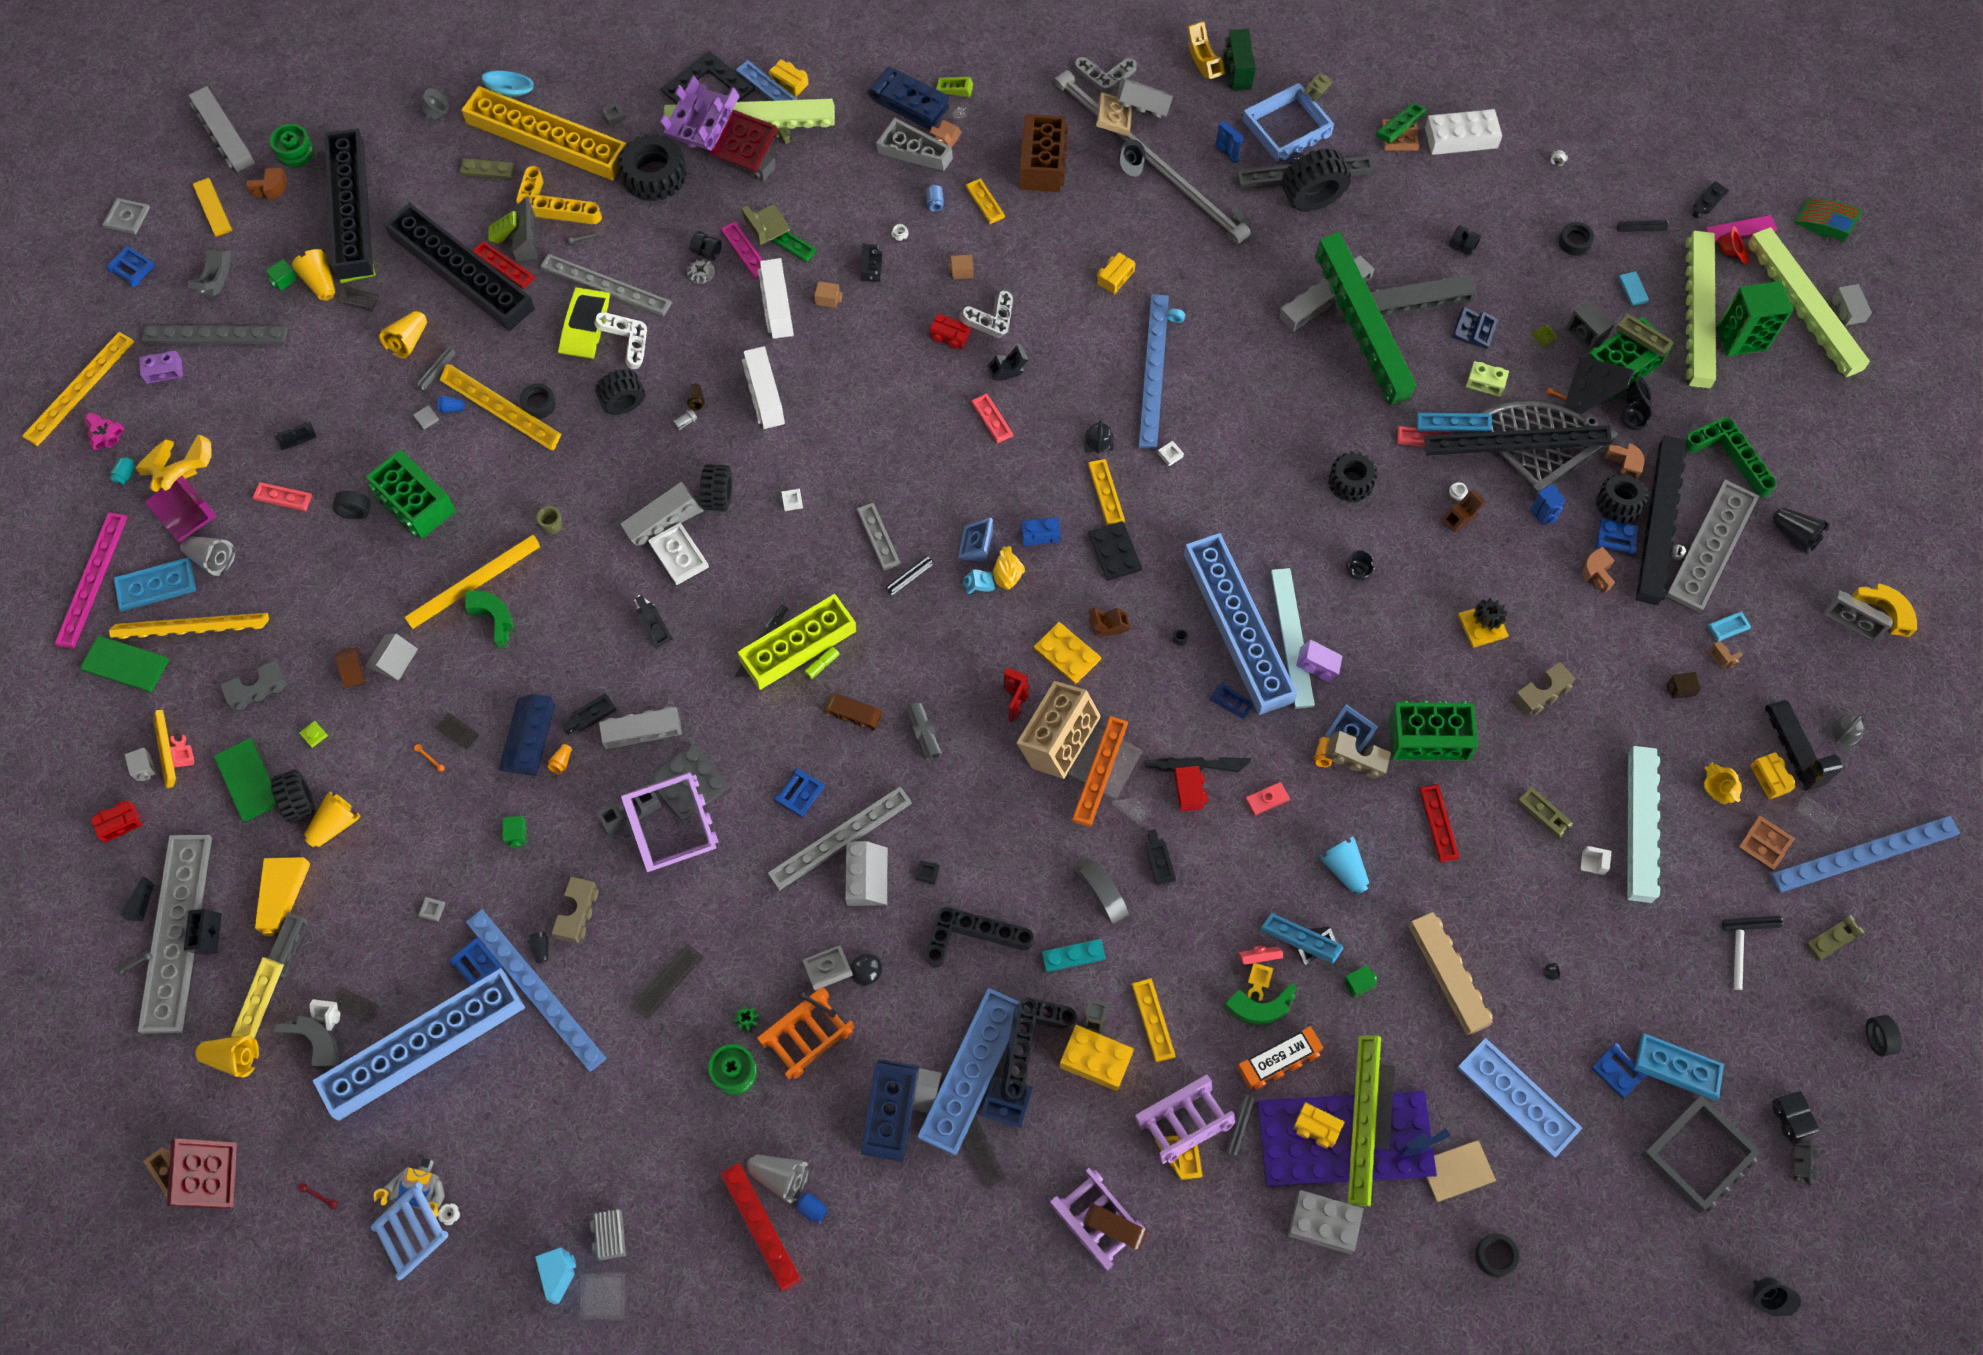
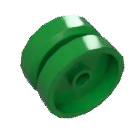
M282 125L273 131L270 137L271 147L279 162L286 167L295 168L303 166L314 155V147L308 134L300 125Z
M728 1044L718 1048L711 1056L709 1075L715 1087L722 1093L740 1095L754 1085L757 1077V1066L751 1053L745 1047L737 1044Z

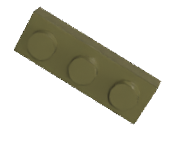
M463 158L460 175L511 179L514 164L512 162Z
M1628 313L1616 328V330L1662 358L1674 343V341Z

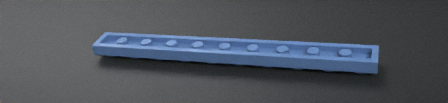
M1151 294L1139 448L1157 449L1169 296Z
M1951 816L1772 873L1770 876L1779 893L1957 836L1960 832Z
M483 909L466 921L590 1072L607 1059Z

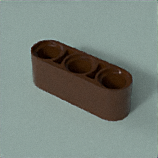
M835 693L830 695L823 711L828 716L829 714L836 716V719L845 722L847 720L851 721L854 725L862 728H871V731L876 730L882 716V711L874 706Z
M1092 1202L1082 1222L1139 1251L1148 1233L1147 1229Z

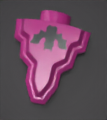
M91 412L84 416L85 424L89 428L87 433L90 438L89 444L93 450H99L105 446L111 448L119 442L118 437L125 429L120 423H113L110 419H102L99 415Z

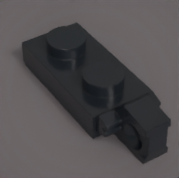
M1714 181L1695 202L1692 216L1698 218L1702 213L1709 214L1726 196L1729 189Z
M642 595L635 598L640 607L636 609L637 615L654 646L657 648L672 640V636L652 602L647 604Z
M605 693L572 712L573 715L569 717L570 720L562 724L568 735L575 730L580 732L617 710Z
M1156 829L1149 830L1147 833L1149 842H1145L1155 884L1161 885L1174 882L1176 877L1166 842L1163 839H1158Z

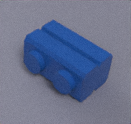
M1550 485L1539 491L1530 509L1534 516H1537V520L1541 525L1553 524L1559 519L1557 515L1563 511L1562 506L1566 499L1561 493H1558L1559 490L1555 485Z
M1059 518L1021 521L1023 546L1060 542Z

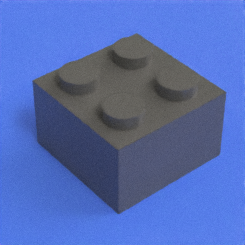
M1589 300L1574 310L1565 330L1589 353L1594 347H1600L1602 342L1608 338L1614 323L1597 305Z

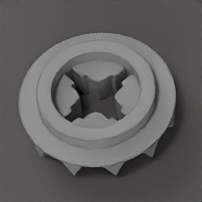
M696 259L694 263L690 262V266L687 267L689 280L697 284L709 282L715 274L714 266L710 261H705V259L702 261Z

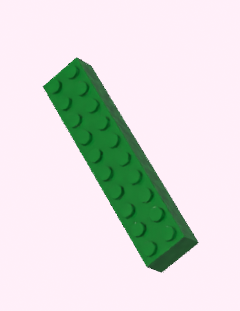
M1340 231L1321 238L1315 254V261L1318 265L1320 264L1325 280H1328L1330 291L1337 298L1339 309L1345 313V321L1351 326L1352 335L1355 340H1358L1360 351L1363 356H1366L1368 360L1367 365L1375 374L1376 384L1381 386L1383 390L1384 400L1392 406L1410 399L1416 383Z

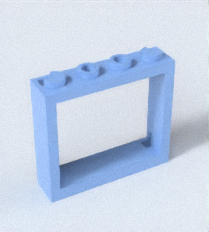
M1300 83L1244 110L1242 121L1276 162L1281 159L1286 160L1295 152L1300 153L1305 147L1315 145L1322 138H1329L1333 131L1334 123L1319 105L1311 100L1312 97L1309 94L1306 96L1303 94L1305 89ZM1298 100L1320 128L1279 148L1256 120Z

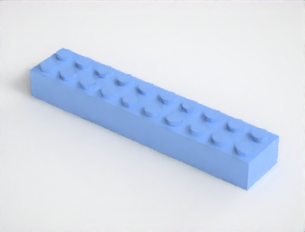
M1221 533L1186 544L1184 557L1258 714L1261 715L1294 703L1297 691Z
M500 968L314 1079L313 1082L330 1115L340 1121L525 1009V1006L507 974Z

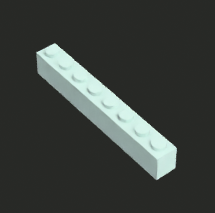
M1633 746L1628 752L1627 900L1652 903L1660 895V886L1657 885V879L1660 876V867H1657V860L1660 857V848H1657V841L1660 838V830L1657 829V822L1660 819V811H1657V804L1660 801V793L1657 792V786L1660 782V775L1657 774L1660 757L1657 756V749Z

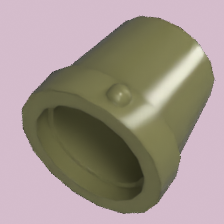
M545 506L538 511L536 516L537 522L546 533L552 535L561 530L562 518L557 508Z

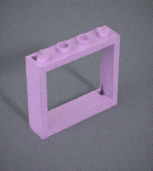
M691 772L621 795L647 872L716 849L715 843L719 841L716 832H711L709 824H712L709 812L705 813L702 806L706 805L703 794L698 795L696 787L699 786L696 775L692 776ZM687 780L708 843L653 862L632 798Z

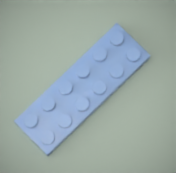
M1486 1038L1457 1067L1467 1079L1552 1159L1556 1158L1582 1129L1577 1122Z

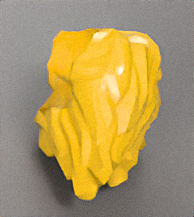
M1005 546L1002 547V550L999 551L1000 556H998L993 569L996 584L1006 590L1014 587L1021 575L1025 573L1022 563L1017 556L1012 554L1011 546L1007 548Z
M1713 762L1709 764V767H1704L1707 771L1704 788L1713 800L1724 805L1740 801L1739 797L1742 786L1738 775L1733 769L1724 768L1717 764L1714 765Z

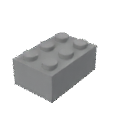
M1300 1190L1296 1196L1288 1236L1351 1255L1355 1252L1364 1208Z

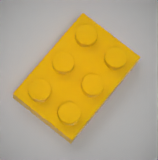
M1060 622L1033 646L1036 652L1075 685L1101 660V656Z

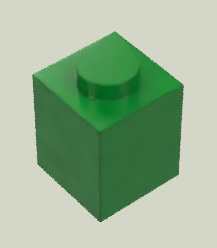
M284 259L266 270L269 276L268 282L273 288L277 286L280 290H283L298 279L294 270Z
M523 816L503 818V842L509 848H520L521 845L527 844V822Z
M1366 965L1346 975L1343 982L1351 996L1355 998L1375 988L1377 976Z

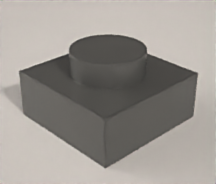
M618 103L602 108V112L609 125L625 119Z
M1238 205L1231 208L1234 212L1233 218L1237 224L1244 223L1247 226L1251 224L1244 211Z

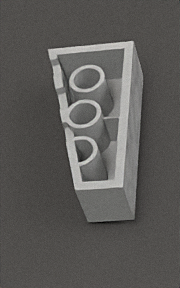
M897 118L893 119L876 142L879 154L944 171L953 159L950 146Z
M680 482L622 522L621 526L629 539L638 546L647 543L649 539L704 510L694 494Z

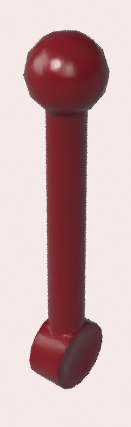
M305 1183L299 1185L301 1192L306 1191L327 1203L331 1209L337 1207L335 1200L331 1201L308 1188Z

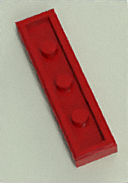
M484 240L473 250L476 255L522 289L535 279L533 274Z
M1439 784L1420 787L1421 799L1439 862L1459 859V853Z

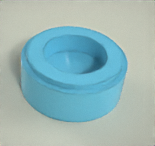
M1174 308L1168 310L1167 319L1169 321L1177 323L1184 321L1185 313L1182 310Z

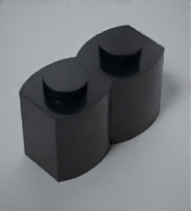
M1801 1091L1778 1097L1772 1101V1110L1777 1117H1780L1783 1124L1781 1126L1782 1132L1790 1141L1819 1132L1817 1122L1810 1112L1806 1098Z

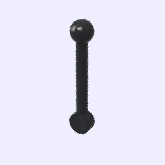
M800 991L798 993L799 999L807 1000L811 1004L828 1013V1016L831 1018L836 1016V1011L834 1009L830 1010L826 1008L825 1006L806 996V993L804 991Z

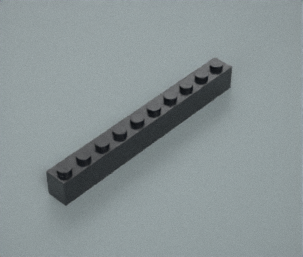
M1664 435L1659 443L1636 601L1658 605L1661 600L1665 599L1667 589H1664L1669 579L1667 568H1669L1672 559L1669 557V553L1674 545V541H1671L1676 531V525H1674V520L1678 516L1676 505H1678L1681 494L1678 491L1683 483V478H1681V474L1685 469L1683 458L1686 457L1688 449L1685 447L1686 440Z

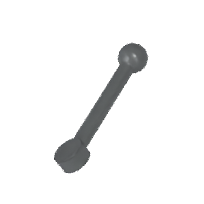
M601 230L596 231V233L590 235H585L576 238L569 237L567 239V242L569 244H573L575 241L588 239L596 236L601 237L603 235V232Z
M146 952L143 957L123 967L118 966L115 969V973L121 975L126 969L144 960H150L152 958L151 953Z

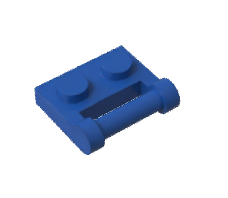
M1223 120L1218 125L1215 145L1220 152H1224L1230 157L1231 162L1237 163L1240 160L1239 151L1240 145L1243 143V136Z
M126 246L107 265V270L128 281V284L132 287H136L140 280L155 265L148 258ZM122 264L135 273L131 276L120 269L119 266Z
M1601 518L1596 548L1600 549L1603 547L1634 556L1637 547L1638 526L1623 524L1622 522L1616 523L1615 521ZM1604 538L1629 543V546L1605 541Z
M796 768L786 786L773 800L803 818L825 786ZM799 780H803V782L796 790V792L793 794L791 799L789 801L786 800V797L792 791Z
M478 937L449 961L451 966L457 968L470 986L498 969H504ZM466 957L482 975L478 979L473 976L462 962Z
M1616 1042L1591 1069L1624 1099L1647 1074L1634 1070L1635 1062L1620 1049L1621 1046ZM1614 1054L1636 1074L1634 1078L1611 1058Z

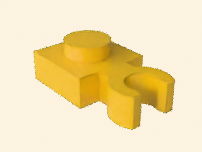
M1253 963L1248 983L1254 986L1248 991V998H1251L1253 992H1258V1001H1262V987L1268 989L1273 968Z

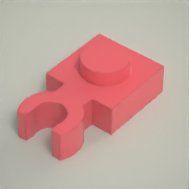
M185 735L181 736V741H175L174 736L170 737V750L174 767L194 765L191 745H185Z

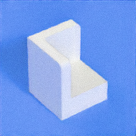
M1587 846L1582 852L1581 870L1605 875L1610 869L1611 851Z

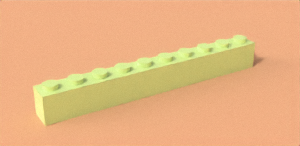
M833 99L736 102L733 110L774 124L777 128L787 127L793 129L796 127L811 128L813 126L829 127L835 125ZM665 105L664 114L668 119H670L677 105Z
M1770 227L1753 234L1748 242L1750 251L1756 254L1759 263L1767 269L1770 278H1773L1775 282L1782 281L1784 288L1787 290L1789 301L1797 310L1798 317L1805 321L1807 329L1813 332L1818 344L1827 351L1828 358L1832 359L1837 365V370L1843 373L1845 377L1863 371L1869 364V359Z
M1693 231L1691 237H1688L1686 241V248H1689V252L1686 255V262H1689V266L1686 269V276L1689 277L1686 284V291H1689V295L1686 298V305L1689 306L1686 313V320H1689V324L1686 327V335H1689V339L1686 342V349L1689 350V354L1686 357V364L1689 365L1686 379L1689 380V386L1711 388L1716 380L1715 233Z

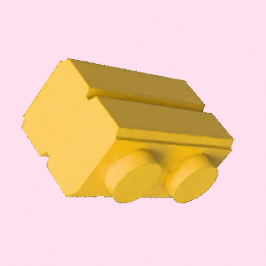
M780 59L776 66L769 70L770 78L795 97L808 85L806 72L803 70L799 71L790 62L786 63Z
M1120 252L1115 257L1112 256L1108 260L1107 266L1099 270L1097 284L1115 294L1134 273L1135 261L1126 258Z
M1776 752L1758 758L1750 765L1769 800L1790 793L1795 788L1793 776L1788 774L1785 769L1784 760Z
M1305 1102L1293 1129L1297 1130L1296 1134L1308 1139V1137L1317 1140L1316 1144L1323 1148H1328V1146L1332 1148L1337 1141L1344 1121Z

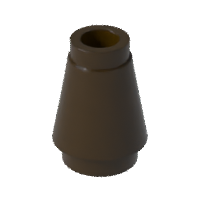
M697 383L690 386L687 405L694 411L701 410L705 405L701 386Z

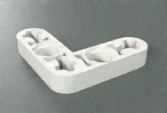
M599 313L594 322L596 328L601 331L628 337L626 365L631 369L639 368L644 357L647 334L646 325L641 321L609 313ZM616 324H624L625 329H619ZM636 328H639V330H640L639 336H636V334H637V329H636ZM632 342L639 343L641 347L634 348ZM634 354H637L636 363L632 359Z

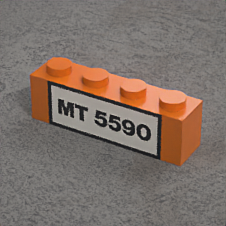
M1310 1026L1241 1062L1237 1066V1070L1249 1090L1252 1088L1259 1090L1267 1085L1266 1081L1273 1078L1276 1081L1285 1075L1284 1071L1288 1069L1295 1071L1303 1066L1301 1062L1307 1059L1311 1062L1321 1056L1319 1053L1323 1050V1046Z

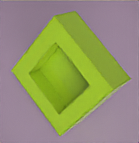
M316 721L299 732L312 748L328 736Z

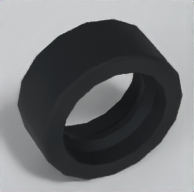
M1568 223L1560 233L1558 239L1559 246L1567 254L1573 256L1583 255L1591 248L1594 233L1585 223ZM1568 233H1578L1586 239V243L1574 244L1568 240L1566 235Z
M541 383L531 384L522 390L519 402L522 409L537 419L549 416L556 407L554 394L547 385ZM544 394L548 397L547 403L540 408H531L527 405L528 399L533 395Z
M340 491L334 497L332 508L337 515L343 518L365 519L369 515L371 501L367 496L359 492Z
M1888 1015L1869 1018L1865 1025V1032L1873 1052L1881 1057L1899 1053L1902 1048V1037L1894 1019Z
M1494 1233L1484 1237L1478 1243L1475 1249V1259L1478 1267L1485 1274L1500 1278L1516 1269L1519 1262V1251L1511 1238L1504 1234ZM1490 1243H1501L1508 1249L1510 1260L1504 1268H1494L1486 1262L1484 1251Z

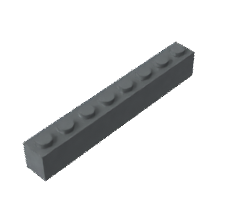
M1459 275L1454 278H1442L1437 281H1425L1414 285L1408 284L1385 290H1373L1370 293L1383 317L1473 301L1476 290L1470 275ZM1334 298L1332 309L1337 324L1346 323L1345 313L1339 309L1337 298Z

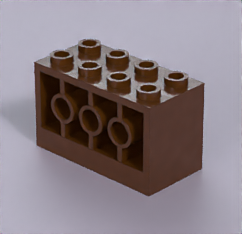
M1025 114L1019 190L1060 192V187L1064 186L1068 135H1065L1068 134V124H1065V116Z

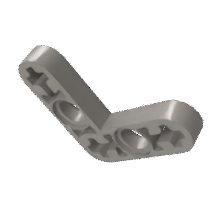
M1081 57L1075 62V70L1102 92H1110L1119 85L1121 77L1115 78L1114 74H1120L1122 78L1127 79L1137 68V63L1132 58L1123 60L1108 73L1103 72L1087 58ZM1096 73L1098 77H1091L1090 74Z
M1001 291L995 297L992 316L968 306L960 312L959 318L965 325L996 338H1001L1009 329L1013 297L1008 291ZM998 311H1002L1005 318L1001 317ZM980 319H984L987 322V326H984Z

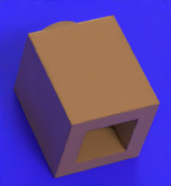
M972 255L951 256V263H948V272L952 274L953 280L973 278Z
M818 281L815 292L816 305L836 308L838 302L841 303L842 292H840L839 284Z

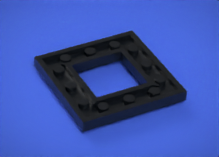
M708 51L661 87V92L678 104L680 98L675 94L678 86L680 85L685 91L692 76L699 80L708 72L729 88L723 95H729L732 87L735 88L739 94L737 102L742 101L755 90V86L712 52Z

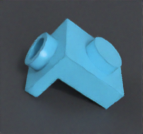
M973 569L964 577L966 594H971L974 590L993 591L995 589L993 573Z

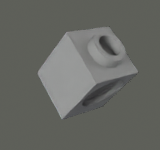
M145 748L125 754L129 774L136 781H146L150 779V776L156 774L151 754Z

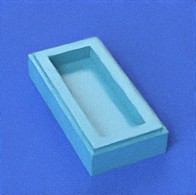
M1637 272L1619 276L1618 279L1631 306L1648 303L1649 298Z
M1742 611L1707 626L1717 642L1751 628Z

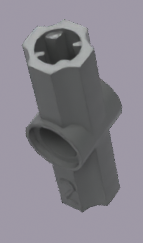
M916 702L906 708V712L926 761L937 759L942 753L935 738L934 727L931 721L928 720L922 703Z

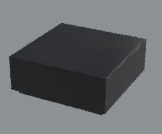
M920 860L916 881L935 885L940 865Z

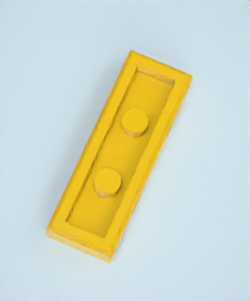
M981 178L966 184V189L989 224L1005 218V214Z

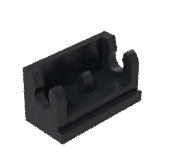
M862 243L861 281L880 282L882 251H878L880 250L879 245Z

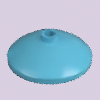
M490 71L482 76V82L488 89L509 98L525 95L533 89V81L518 73Z

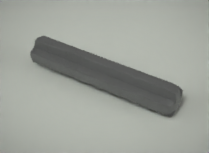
M447 347L418 380L416 383L418 388L425 390L446 364L455 356L456 352L453 348Z
M1249 1095L1243 1096L1226 1149V1154L1235 1157L1240 1147L1254 1102V1098Z

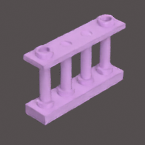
M1208 1075L1201 1077L1135 1115L1139 1129L1141 1131L1145 1128L1149 1129L1163 1151L1159 1152L1162 1164L1175 1161L1182 1153L1222 1130H1229L1235 1123L1233 1111L1224 1114L1210 1094L1212 1091V1081ZM1198 1098H1203L1217 1120L1206 1125L1192 1102ZM1185 1108L1199 1130L1188 1135L1175 1116V1111ZM1163 1118L1168 1119L1181 1139L1171 1146L1156 1125L1157 1121Z
M1088 1168L1085 1172L1088 1179L1065 1199L1062 1198L1060 1200L1056 1196L1050 1201V1206L1104 1271L1107 1272L1113 1267L1111 1262L1113 1256L1126 1244L1117 1241L1109 1249L1102 1251L1097 1243H1099L1098 1240L1104 1233L1095 1230L1093 1233L1090 1232L1088 1234L1083 1228L1085 1224L1082 1222L1089 1207L1079 1216L1076 1215L1074 1217L1069 1211L1070 1206L1095 1185L1102 1193V1196L1094 1204L1103 1207L1109 1202L1117 1211L1115 1214L1141 1227L1143 1225L1138 1220L1135 1222L1102 1184L1103 1179L1096 1170L1092 1172Z

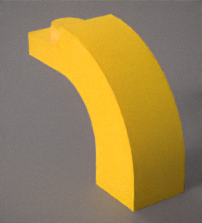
M1201 21L1187 26L1190 42H1188L1190 53L1202 75L1208 79L1224 75L1222 57H1218L1213 53L1209 45L1205 23Z
M1877 584L1874 589L1859 587L1852 594V597L1859 601L1882 608L1892 618L1890 634L1910 637L1917 630L1915 611L1910 602L1897 590L1883 584Z

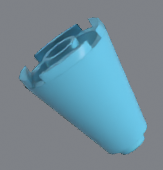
M1352 836L1350 837V843L1343 841L1326 852L1327 856L1323 857L1321 854L1318 857L1351 893L1356 891L1358 895L1368 889L1366 885L1369 884V880L1356 841Z

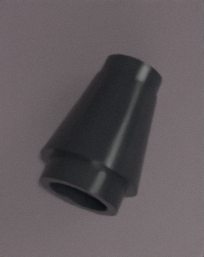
M538 932L529 935L530 940L528 942L536 963L549 961L548 936H546V933Z

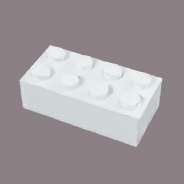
M1495 109L1430 115L1425 126L1432 155L1498 148L1502 138Z
M781 258L760 261L761 268L758 269L768 333H772L773 339L794 336Z
M765 346L744 351L745 359H742L758 423H762L764 429L785 424L782 405Z

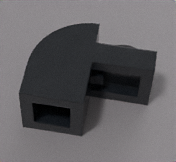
M1016 345L1008 356L996 355L987 367L993 380L1003 381L1021 375L1024 372L1023 366L1029 359L1023 345Z

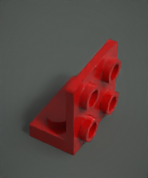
M1007 667L1004 672V688L1009 694L1014 695L1009 706V722H1013L1014 718L1018 719L1022 708L1020 706L1022 701L1026 702L1030 692L1028 690L1030 684L1028 683L1027 675Z

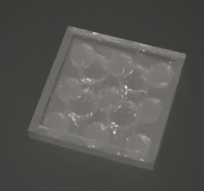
M1096 726L1094 727L1066 776L1085 785L1104 730ZM1122 740L1103 793L1104 796L1116 801L1143 754V750Z

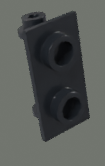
M304 422V424L293 427L294 429L292 430L288 429L283 432H277V435H274L281 450L316 438L311 422Z

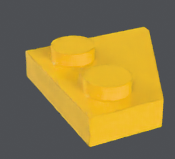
M1179 1136L1165 1137L1170 1146L1181 1140ZM1155 1139V1142H1156L1157 1146L1159 1147V1149H1160L1161 1151H1163L1162 1148H1161V1146L1159 1145V1143H1158L1157 1140ZM1198 1145L1182 1153L1175 1161L1169 1163L1180 1180L1202 1178Z

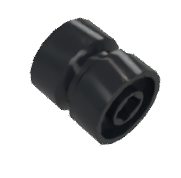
M1459 225L1451 237L1449 246L1455 249L1461 248L1463 253L1471 256L1472 250L1476 249L1481 239V235L1474 231L1469 233L1467 228Z
M697 231L692 236L689 249L692 253L699 256L703 255L704 258L714 261L716 259L714 255L719 254L721 251L722 241Z

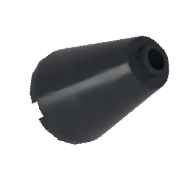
M1787 508L1778 509L1773 515V523L1807 555L1809 554V549L1813 551L1824 538L1822 536L1823 531H1828L1830 523L1825 520Z

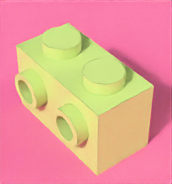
M1474 361L1466 387L1501 397L1509 371L1500 367L1486 365L1483 362Z

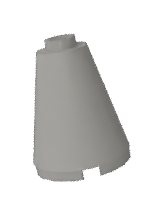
M188 536L182 540L180 545L183 554L207 573L215 576L221 575L220 573L224 568L227 571L235 558V553L232 552L233 544L225 539Z
M755 1155L747 1163L748 1174L788 1203L796 1201V1198L793 1197L798 1189L801 1193L808 1177V1170L805 1169L808 1163L802 1160Z

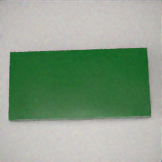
M98 636L80 669L83 672L152 693L169 659L159 654Z
M251 738L214 756L244 822L277 806L271 790V779Z

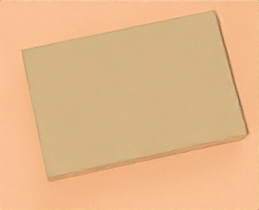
M1101 92L1096 126L1128 136L1131 125L1132 105H1130V108L1120 105L1121 101L1117 100V97Z
M1479 1140L1435 1155L1437 1176L1426 1177L1436 1202L1496 1181Z

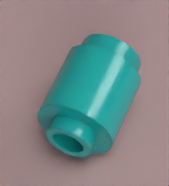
M123 457V459L118 458L110 472L111 476L109 479L124 485L125 482L129 481L136 468L134 461L127 457Z

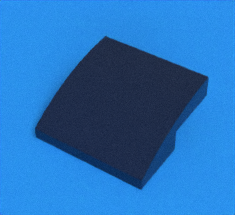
M1463 307L1452 338L1487 349L1490 346L1498 319L1484 311L1478 314Z
M993 1076L981 1117L1021 1128L1033 1087L1025 1085L1023 1095L1012 1102H1008L1000 1094L1002 1078ZM1009 1086V1093L1015 1096V1088L1013 1086Z
M1445 1128L1428 1140L1424 1133H1422L1398 1153L1400 1156H1412L1427 1152L1442 1144L1451 1134Z

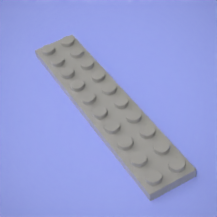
M169 835L150 952L152 958L149 960L138 1032L141 1034L183 1032L194 953L183 951L188 910L202 908L212 842L210 835Z

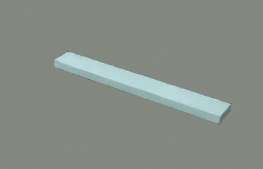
M1290 568L1272 570L1271 575L1288 673L1297 691L1294 707L1295 709L1312 708L1315 704L1309 673L1296 666L1299 650L1304 645L1291 570Z

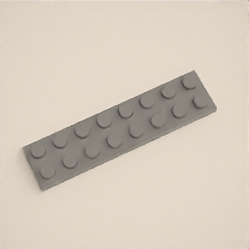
M1724 480L1666 597L1699 613L1704 610L1759 495Z

